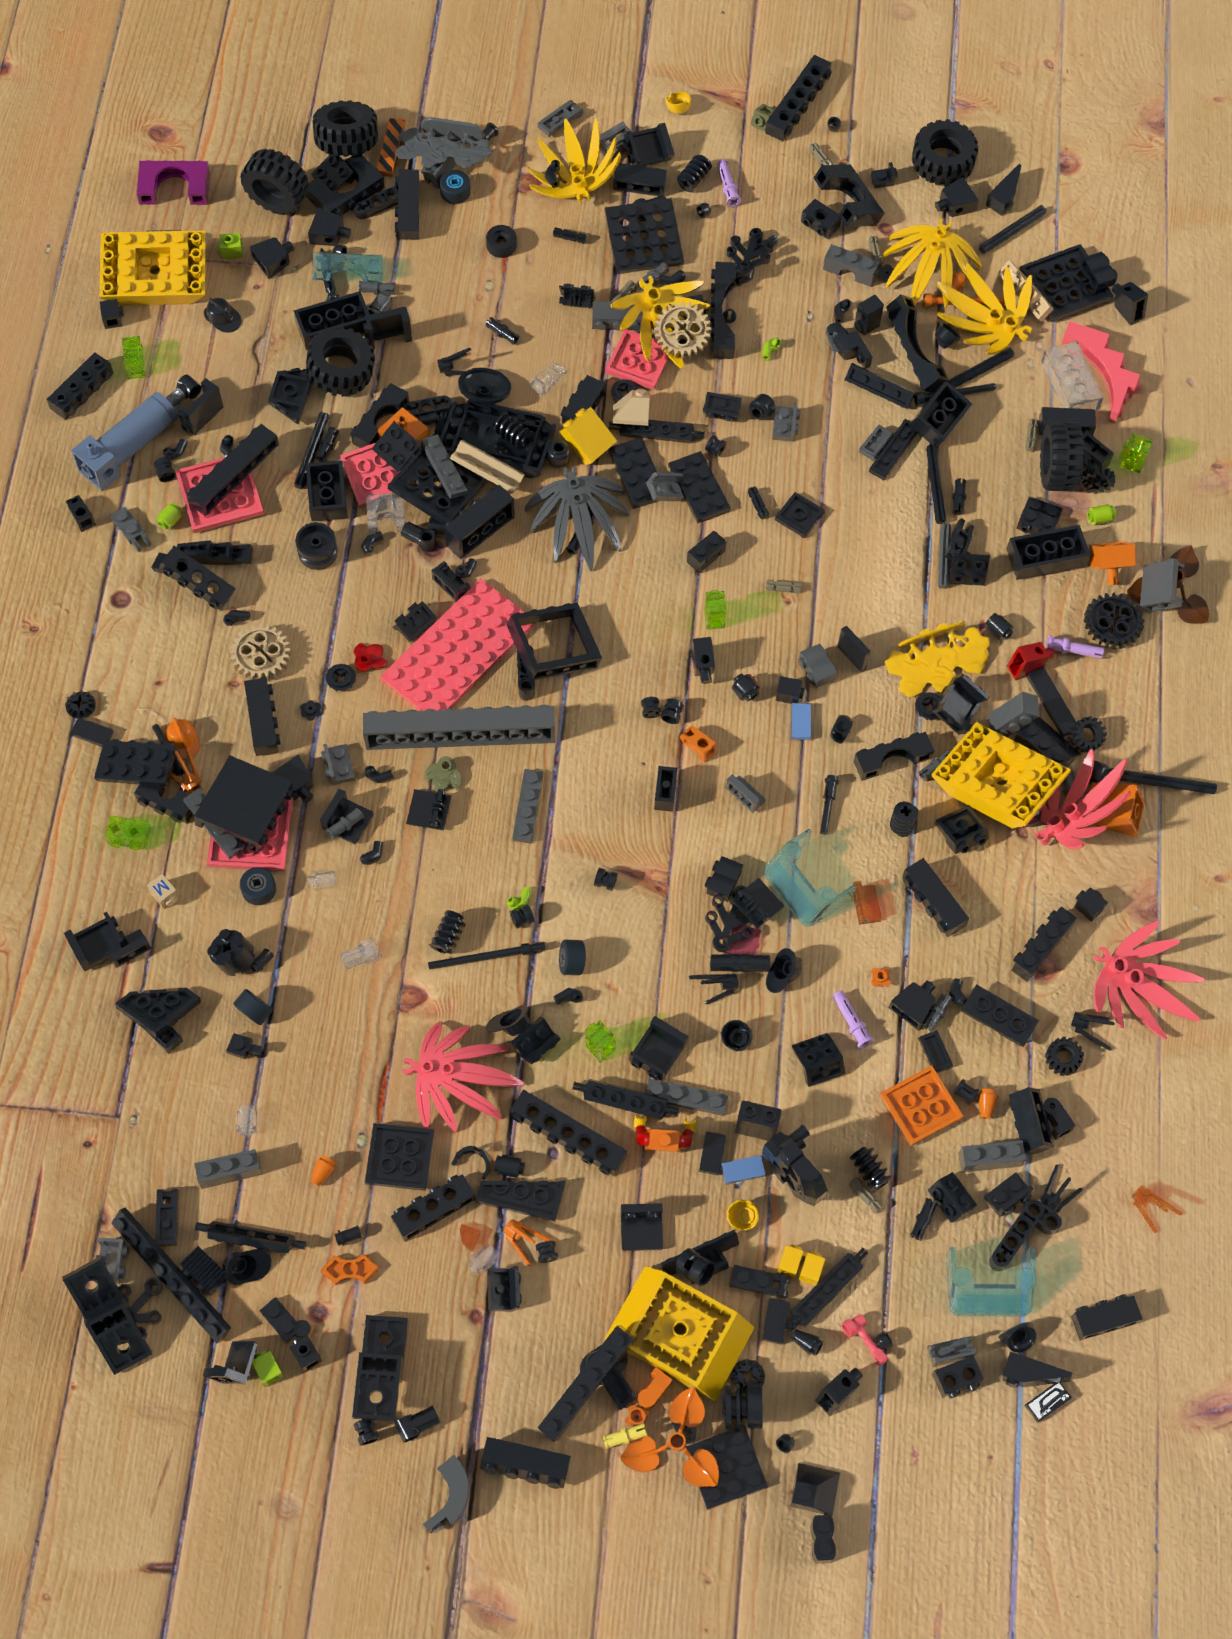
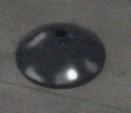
M473 368L460 375L458 388L467 399L475 403L489 405L505 400L510 395L511 383L499 371L490 368Z

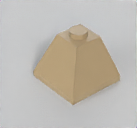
M644 389L632 390L614 404L612 423L648 426L650 391Z

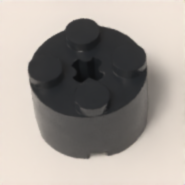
M221 930L207 949L211 961L229 976H236V973L246 972L255 960L254 946L236 930Z

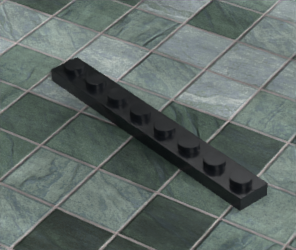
M126 1207L120 1209L111 1224L217 1344L223 1341L231 1329L230 1325L182 1273Z

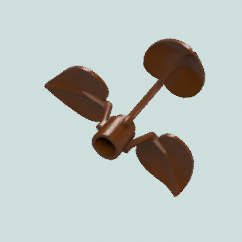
M1192 545L1178 550L1170 557L1184 564V569H1178L1177 588H1180L1184 601L1182 602V607H1178V615L1186 623H1206L1209 618V609L1205 600L1196 594L1191 595L1188 599L1185 597L1184 577L1195 575L1199 569L1198 558L1194 553ZM1142 577L1137 579L1127 590L1129 597L1139 604Z

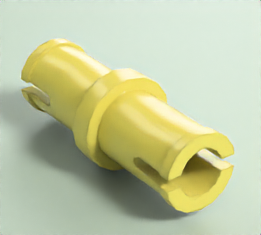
M642 1423L627 1429L623 1427L621 1431L604 1435L603 1439L605 1440L606 1449L623 1443L625 1445L630 1444V1441L647 1437L648 1434L645 1424Z

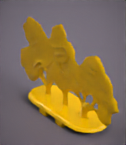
M966 621L948 626L945 622L939 624L933 631H930L929 628L924 629L917 636L898 644L899 648L911 646L909 653H902L897 650L891 651L889 659L885 661V665L890 674L902 676L899 691L905 693L908 697H914L922 693L927 683L932 684L935 691L942 693L944 687L948 686L952 678L956 676L955 667L959 666L968 673H982L985 662L990 655L987 649L990 646V638L982 636L979 629L975 627L968 628L964 636L956 635L954 632L963 628L966 625ZM946 634L949 636L950 641L946 646H936L934 638ZM956 639L957 641H959L960 639L963 643H965V646L961 647L957 645L954 640ZM930 641V646L924 651H920L915 646L916 644ZM951 642L954 644L952 648L950 647ZM913 653L915 654V659L911 657Z

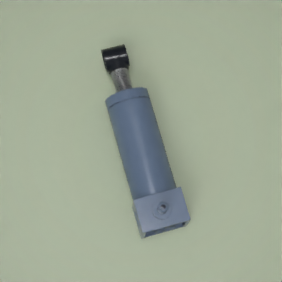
M183 375L178 380L176 389L167 397L155 392L99 439L95 440L89 435L71 450L77 470L103 491L121 476L118 469L119 466L178 419L174 408L181 403V400L196 398L200 394L202 386L190 375Z

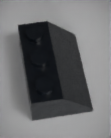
M1037 717L1031 723L1018 730L1014 739L1015 742L1065 767L1071 765L1081 755L1078 750L1041 717Z

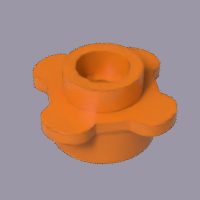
M873 968L871 970L873 975L871 984L875 987H888L891 984L889 980L891 971L888 968Z
M631 1405L628 1408L629 1415L625 1419L626 1425L637 1426L642 1423L645 1424V1419L649 1415L648 1410Z

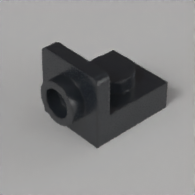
M892 162L888 163L887 169L871 171L874 188L894 186L895 178L898 177L897 169L893 167Z

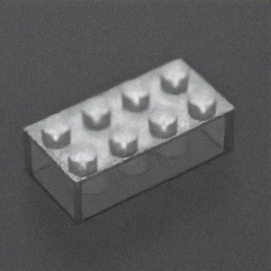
M1078 341L1045 349L1041 363L1062 408L1099 410L1104 397Z

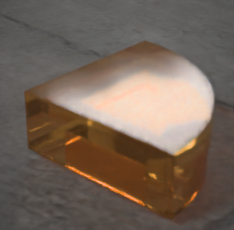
M461 1224V1240L465 1247L473 1252L481 1231Z

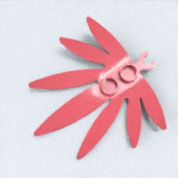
M1093 749L1089 750L1072 783L1062 809H1060V786L1048 799L1049 810L1046 803L1041 807L1042 814L1040 820L1047 828L1037 831L1035 836L1038 840L1041 839L1040 842L1043 846L1047 845L1051 838L1055 836L1064 847L1073 850L1081 849L1085 844L1077 838H1089L1107 829L1105 825L1091 828L1083 827L1092 825L1110 815L1131 794L1130 790H1128L1112 802L1094 811L1106 800L1119 782L1127 765L1126 759L1121 761L1079 802L1088 786L1094 766L1095 753Z
M1156 921L1130 934L1120 943L1112 956L1106 947H1099V950L1103 952V957L1094 955L1093 958L1097 962H1104L1106 965L1095 983L1094 1005L1096 1012H1101L1108 987V1001L1112 1015L1118 1026L1124 1028L1121 1001L1117 989L1119 987L1125 1001L1134 1014L1162 1039H1167L1166 1034L1131 988L1148 1002L1171 1014L1192 1021H1200V1018L1186 1005L1161 986L1144 977V974L1161 980L1185 983L1204 982L1205 979L1169 966L1136 962L1138 958L1158 954L1181 942L1180 939L1163 940L1132 950L1156 929L1160 923Z
M442 1022L436 1023L424 1038L419 1063L414 1062L410 1058L404 1059V1064L411 1065V1068L408 1070L403 1069V1074L412 1075L413 1073H418L416 1101L423 1127L429 1129L431 1106L428 1095L430 1092L432 1100L444 1121L455 1133L457 1132L453 1111L448 1100L438 1088L439 1086H442L456 1098L476 1110L501 1120L502 1115L489 1101L474 1090L453 1080L507 1087H523L524 1082L504 1071L489 1066L454 1061L490 1056L509 1051L510 1047L498 1044H480L459 1048L443 1054L470 1030V1026H463L452 1031L436 1045L442 1032Z

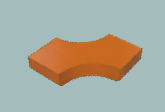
M365 1254L353 1260H344L334 1255L320 1271L335 1286L347 1279H356L366 1284L379 1270V1267Z

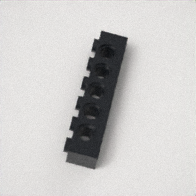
M813 55L767 120L765 134L782 142L786 136L791 134L794 124H798L801 114H805L808 104L814 101L816 93L822 90L825 80L830 78L832 70H830L831 62Z
M524 1089L510 1109L513 1120L520 1124L524 1122L529 1125L530 1130L536 1134H544L551 1143L561 1144L564 1146L565 1151L572 1155L576 1153L582 1157V1161L588 1165H596L599 1167V1171L609 1176L611 1174L615 1176L627 1157V1150ZM534 1110L539 1114L536 1117H530L528 1113ZM547 1121H554L556 1125L549 1128L545 1123ZM565 1131H571L573 1136L565 1138L562 1134ZM587 1141L591 1145L588 1148H582L579 1144ZM601 1151H604L608 1154V1156L604 1159H601L597 1156V1154Z

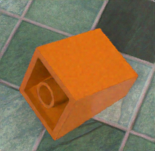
M1092 782L1091 789H1088L1087 794H1088L1098 783ZM1117 784L1106 800L1094 811L1112 802L1128 790H1130L1131 794L1114 812L1092 824V826L1100 827L1105 825L1107 830L1138 837L1145 806L1138 786Z

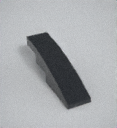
M211 540L177 544L178 549L200 564H251L253 547L251 544L233 546L231 542L213 544Z

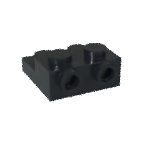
M1029 496L1016 529L1030 534L1054 530L1063 508Z
M969 805L935 820V825L945 836L947 845L955 854L959 852L967 853L970 847L975 845L982 846L989 839L987 826Z

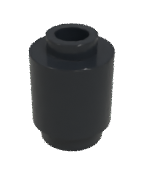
M994 613L986 621L988 629L1000 640L1004 638L1007 640L1013 634V625L1002 615Z
M502 1154V1156L497 1155L494 1171L499 1172V1175L518 1178L519 1174L523 1175L525 1163L522 1162L520 1157Z

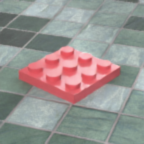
M626 329L607 364L605 373L621 379L631 380L638 385L654 390L669 357L662 351L661 345L658 346V340L652 338L651 357L649 361H646L641 347L640 334Z
M375 443L340 455L359 507L395 494L387 488L388 484L399 472L371 449Z

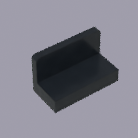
M140 929L125 936L127 939L124 942L125 946L109 955L116 968L151 949L149 942Z

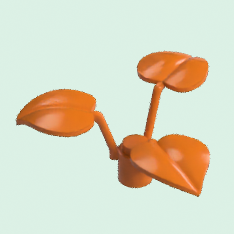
M689 1388L681 1392L670 1405V1420L681 1425L678 1432L670 1435L668 1443L656 1449V1443L651 1437H642L630 1441V1444H628L620 1458L626 1466L633 1470L649 1472L654 1470L660 1463L657 1453L670 1447L673 1451H683L689 1458L683 1465V1476L688 1483L697 1487H715L718 1483L719 1470L714 1456L704 1449H698L692 1456L685 1447L686 1439L682 1434L684 1426L696 1427L703 1421L705 1416V1408L696 1389Z

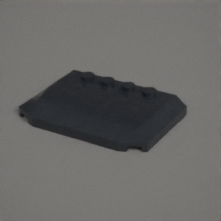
M467 400V403L463 404L453 402L440 440L450 455L456 451L460 441L464 440L525 474L524 477L532 479L541 475L547 457V449L552 443L556 425L548 423L546 418L540 414L495 404H479ZM507 413L508 417L511 416L519 424H523L524 428L529 429V432H534V439L527 448L519 450L516 446H513L506 439L495 433V423L500 415Z

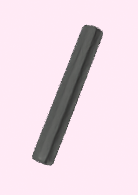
M943 523L940 532L938 587L944 589L948 587L949 559L944 556L951 538V525L949 523Z

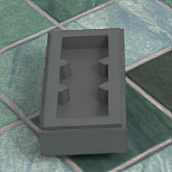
M878 425L859 448V452L874 461L894 433Z

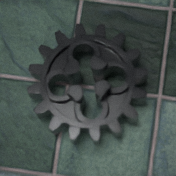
M1097 465L1094 468L1087 466V469H1082L1081 481L1077 488H1081V491L1087 490V493L1094 491V494L1097 491L1104 493V490L1109 491L1110 487H1114L1115 484L1114 471H1110V468L1104 469V466L1097 468Z

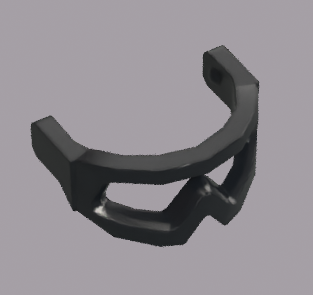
M467 1146L456 1152L451 1163L452 1166H455L458 1159L465 1154L474 1153L481 1156L486 1164V1170L482 1179L486 1180L490 1171V1165L482 1149L475 1146Z

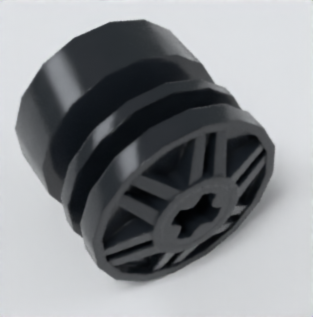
M725 1383L722 1395V1416L726 1429H731V1419H736L737 1429H740L742 1419H746L748 1429L763 1428L762 1383H747L746 1393H741L739 1383H736V1393H731V1383Z

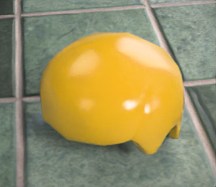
M671 92L669 98L665 97L668 110L674 114L685 113L692 104L691 97L686 92Z
M737 1200L730 1204L727 1210V1220L736 1230L749 1231L757 1225L760 1219L759 1209L753 1202L748 1200Z

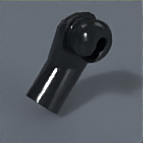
M231 610L224 616L223 622L225 625L231 626L239 620L249 621L250 612Z
M374 841L372 851L361 855V863L371 865L379 861L383 842Z

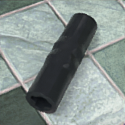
M711 954L710 971L770 972V955Z

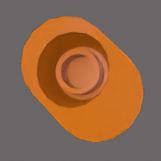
M173 718V721L167 726L165 731V737L168 742L177 747L183 760L188 759L186 749H190L192 757L196 756L200 749V740L193 724L188 720Z

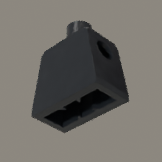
M964 177L941 190L940 201L935 202V208L938 212L946 210L950 217H956L976 212L979 200Z
M317 208L308 231L310 244L336 246L339 243L340 237L350 238L351 229L344 227L341 216Z
M273 237L251 245L250 251L254 261L267 278L270 279L289 265L288 253L294 251V246L290 241L281 244L277 238Z
M1132 282L1124 285L1115 284L1112 287V292L1116 295L1115 308L1130 325L1144 319L1148 294Z
M695 638L692 640L690 649L694 675L700 676L701 684H708L712 682L711 674L714 673L715 669L712 638Z
M299 755L272 772L293 781V790H295L292 797L293 801L300 797L304 803H307L313 798V794L309 791L314 787L313 781Z
M928 980L922 986L912 982L891 1000L888 1008L919 1031L936 998L931 995L935 986Z
M853 1368L850 1372L844 1369L823 1388L815 1402L830 1416L859 1387L858 1381L863 1377L862 1373L857 1368Z

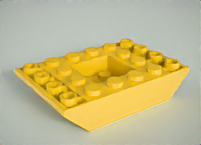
M206 231L101 233L99 292L101 299H117L119 305L126 306L192 304L205 297ZM154 268L160 269V272L156 275L151 274Z
M976 722L931 775L949 796L1010 828L1026 826L1069 775L1071 769ZM1000 781H1007L1005 785H998Z
M645 1266L604 1340L607 1339L617 1325H622L637 1338L627 1353L653 1368L657 1367L663 1373L685 1386L695 1388L698 1393L715 1402L755 1327L736 1311L673 1276ZM678 1324L684 1325L686 1333L683 1335L676 1334L674 1331L675 1326Z

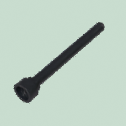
M995 383L956 390L962 395L992 391L997 386ZM916 392L914 395L915 405L917 407L924 406L934 393Z

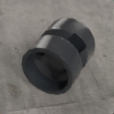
M688 1248L680 1254L676 1262V1271L686 1278H690L691 1281L699 1286H704L711 1280L715 1272V1263L701 1256L693 1249Z

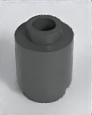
M379 293L369 305V314L389 310L393 305L391 297L385 293Z

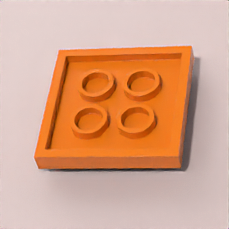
M932 1065L880 1093V1097L910 1146L964 1117Z

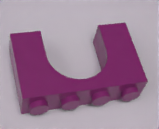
M139 161L136 193L139 205H156L159 185L166 179L173 177L182 178L189 183L188 197L190 205L208 204L210 178L208 161Z

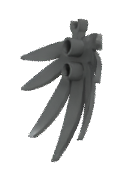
M575 465L573 466V472H568L567 468L564 467L563 474L567 479L555 481L539 490L526 504L525 511L549 498L534 519L531 527V532L533 533L552 512L559 500H562L554 528V563L558 562L563 547L570 508L581 551L589 570L593 571L594 537L587 504L617 550L621 552L620 541L612 521L604 508L591 494L628 516L629 512L617 498L605 491L609 490L625 494V490L613 481L603 477L589 475L576 477L577 467Z

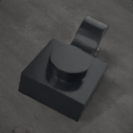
M233 1033L226 1052L227 1054L246 1059L248 1054L261 1058L264 1050H262L261 1046L252 1044L253 1040L251 1038Z

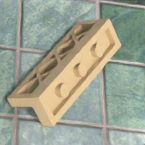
M464 440L460 441L456 451L450 457L451 460L487 480L501 485L511 493L517 491L525 476L522 472Z

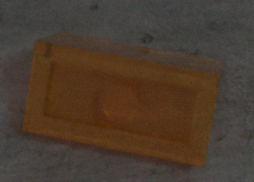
M861 881L853 882L851 890L859 925L881 922L882 916L875 886H862Z

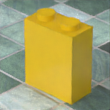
M591 407L586 410L584 408L580 409L575 414L577 417L573 420L571 418L563 424L564 428L559 431L585 465L593 463L617 442Z

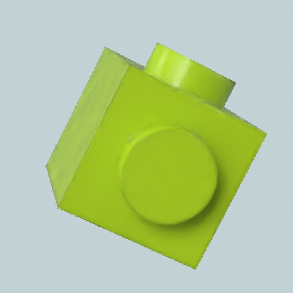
M240 233L219 234L220 241L217 242V251L221 252L222 259L243 258Z

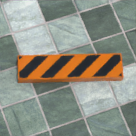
M389 117L376 167L382 175L393 176L398 158L395 150L401 146L402 141L399 139L401 131L405 130L406 120Z

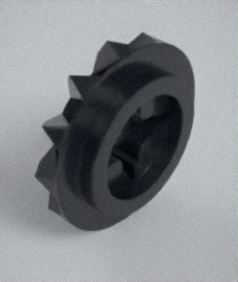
M628 379L618 380L612 385L611 396L614 401H619L624 397L622 392L626 389L628 393L639 389L637 384Z
M336 664L327 671L326 682L336 692H345L346 689L352 688V685L356 682V674L349 665ZM337 675L340 677L344 676L345 682L342 680L338 681Z
M81 690L77 693L73 692L70 697H67L65 707L71 717L83 719L94 712L96 702L89 692ZM82 699L84 704L81 705L79 710L77 704Z
M926 692L916 699L915 711L918 712L919 717L922 716L926 720L938 718L932 712L940 699L938 694ZM930 701H932L931 704L933 708L930 712H928L926 706H928V704H930Z
M745 1359L739 1361L732 1370V1383L735 1387L736 1383H739L743 1393H746L747 1383L744 1384L745 1376L742 1373H747L750 1368H752V1376L755 1379H749L747 1383H762V1386L764 1384L765 1373L763 1367L755 1360Z

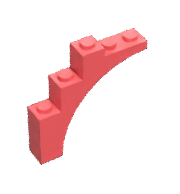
M1069 321L1061 345L1084 356L1103 376L1111 398V411L1108 421L1115 423L1117 417L1121 418L1124 410V407H1121L1122 403L1126 404L1128 397L1132 398L1134 391L1138 392L1141 384L1138 381L1140 374L1123 369L1125 362L1122 360L1125 354L1108 349L1110 344L1107 341L1108 333Z

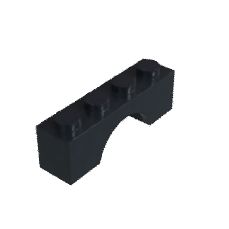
M392 383L387 388H384L377 401L375 400L372 403L367 414H363L360 423L353 427L351 431L352 444L362 448L376 443L379 440L378 429L375 427L377 422L386 415L396 414L403 404L409 402L408 392Z
M916 732L907 738L894 739L891 743H880L868 750L861 749L855 753L853 762L861 781L879 776L882 763L890 757L901 756L907 758L913 764L932 759L934 749L926 732Z

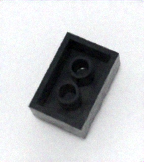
M945 381L934 392L909 425L930 444L937 447L953 430L972 403Z
M342 460L306 463L311 521L348 518Z

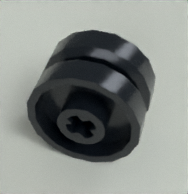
M319 522L309 523L300 528L296 534L295 543L301 563L314 570L325 569L332 565L338 554L334 531L328 525Z

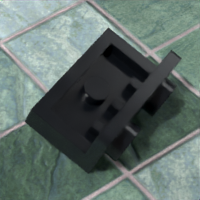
M707 392L703 414H706L708 418L716 419V416L723 417L725 421L734 422V419L738 420L742 398Z
M953 1172L937 1180L928 1189L930 1195L938 1203V1206L951 1223L977 1206Z
M513 1266L510 1269L491 1267L487 1269L488 1311L512 1312L520 1308L522 1301L521 1294L519 1293L521 1275L518 1266Z

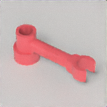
M861 1314L841 1323L842 1329L848 1337L851 1338L859 1334L879 1366L888 1360L885 1353L877 1347L865 1330L864 1326L867 1325V1322Z

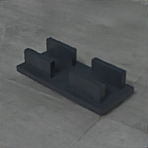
M977 984L961 1009L964 1014L1024 1047L1039 1022L1036 1018Z

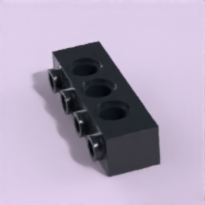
M176 546L172 547L159 567L164 575L173 577L180 586L187 587L196 597L203 598L208 602L209 606L220 611L236 589ZM177 566L184 567L185 571L180 572ZM192 577H198L201 582H194ZM208 588H214L216 593H210Z
M463 1174L460 1176L454 1175L443 1186H435L426 1196H419L412 1200V1204L405 1208L402 1206L396 1209L391 1218L405 1242L476 1200L475 1194ZM448 1192L456 1194L455 1198L450 1200L446 1199L445 1195ZM435 1202L438 1204V1207L435 1210H429L427 1208L428 1204ZM412 1213L420 1214V1218L416 1221L409 1219Z

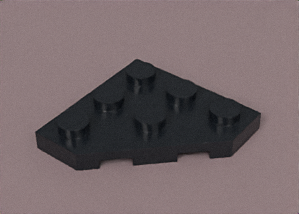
M178 988V991L168 992L166 989L150 990V993L141 994L138 991L129 992L116 1002L115 1006L117 1010L158 1038L200 1004L201 1000L198 995L188 988Z

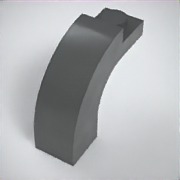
M455 1455L437 1468L449 1486V1498L446 1505L423 1524L429 1534L433 1531L435 1533L439 1532L445 1526L444 1522L446 1520L453 1527L463 1515L468 1503L469 1483L467 1475Z

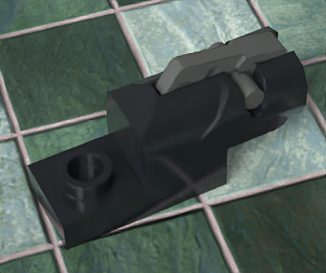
M840 322L832 323L826 328V337L833 352H838L844 360L856 356L857 362L862 364L863 368L871 367L873 356L856 330L848 333Z

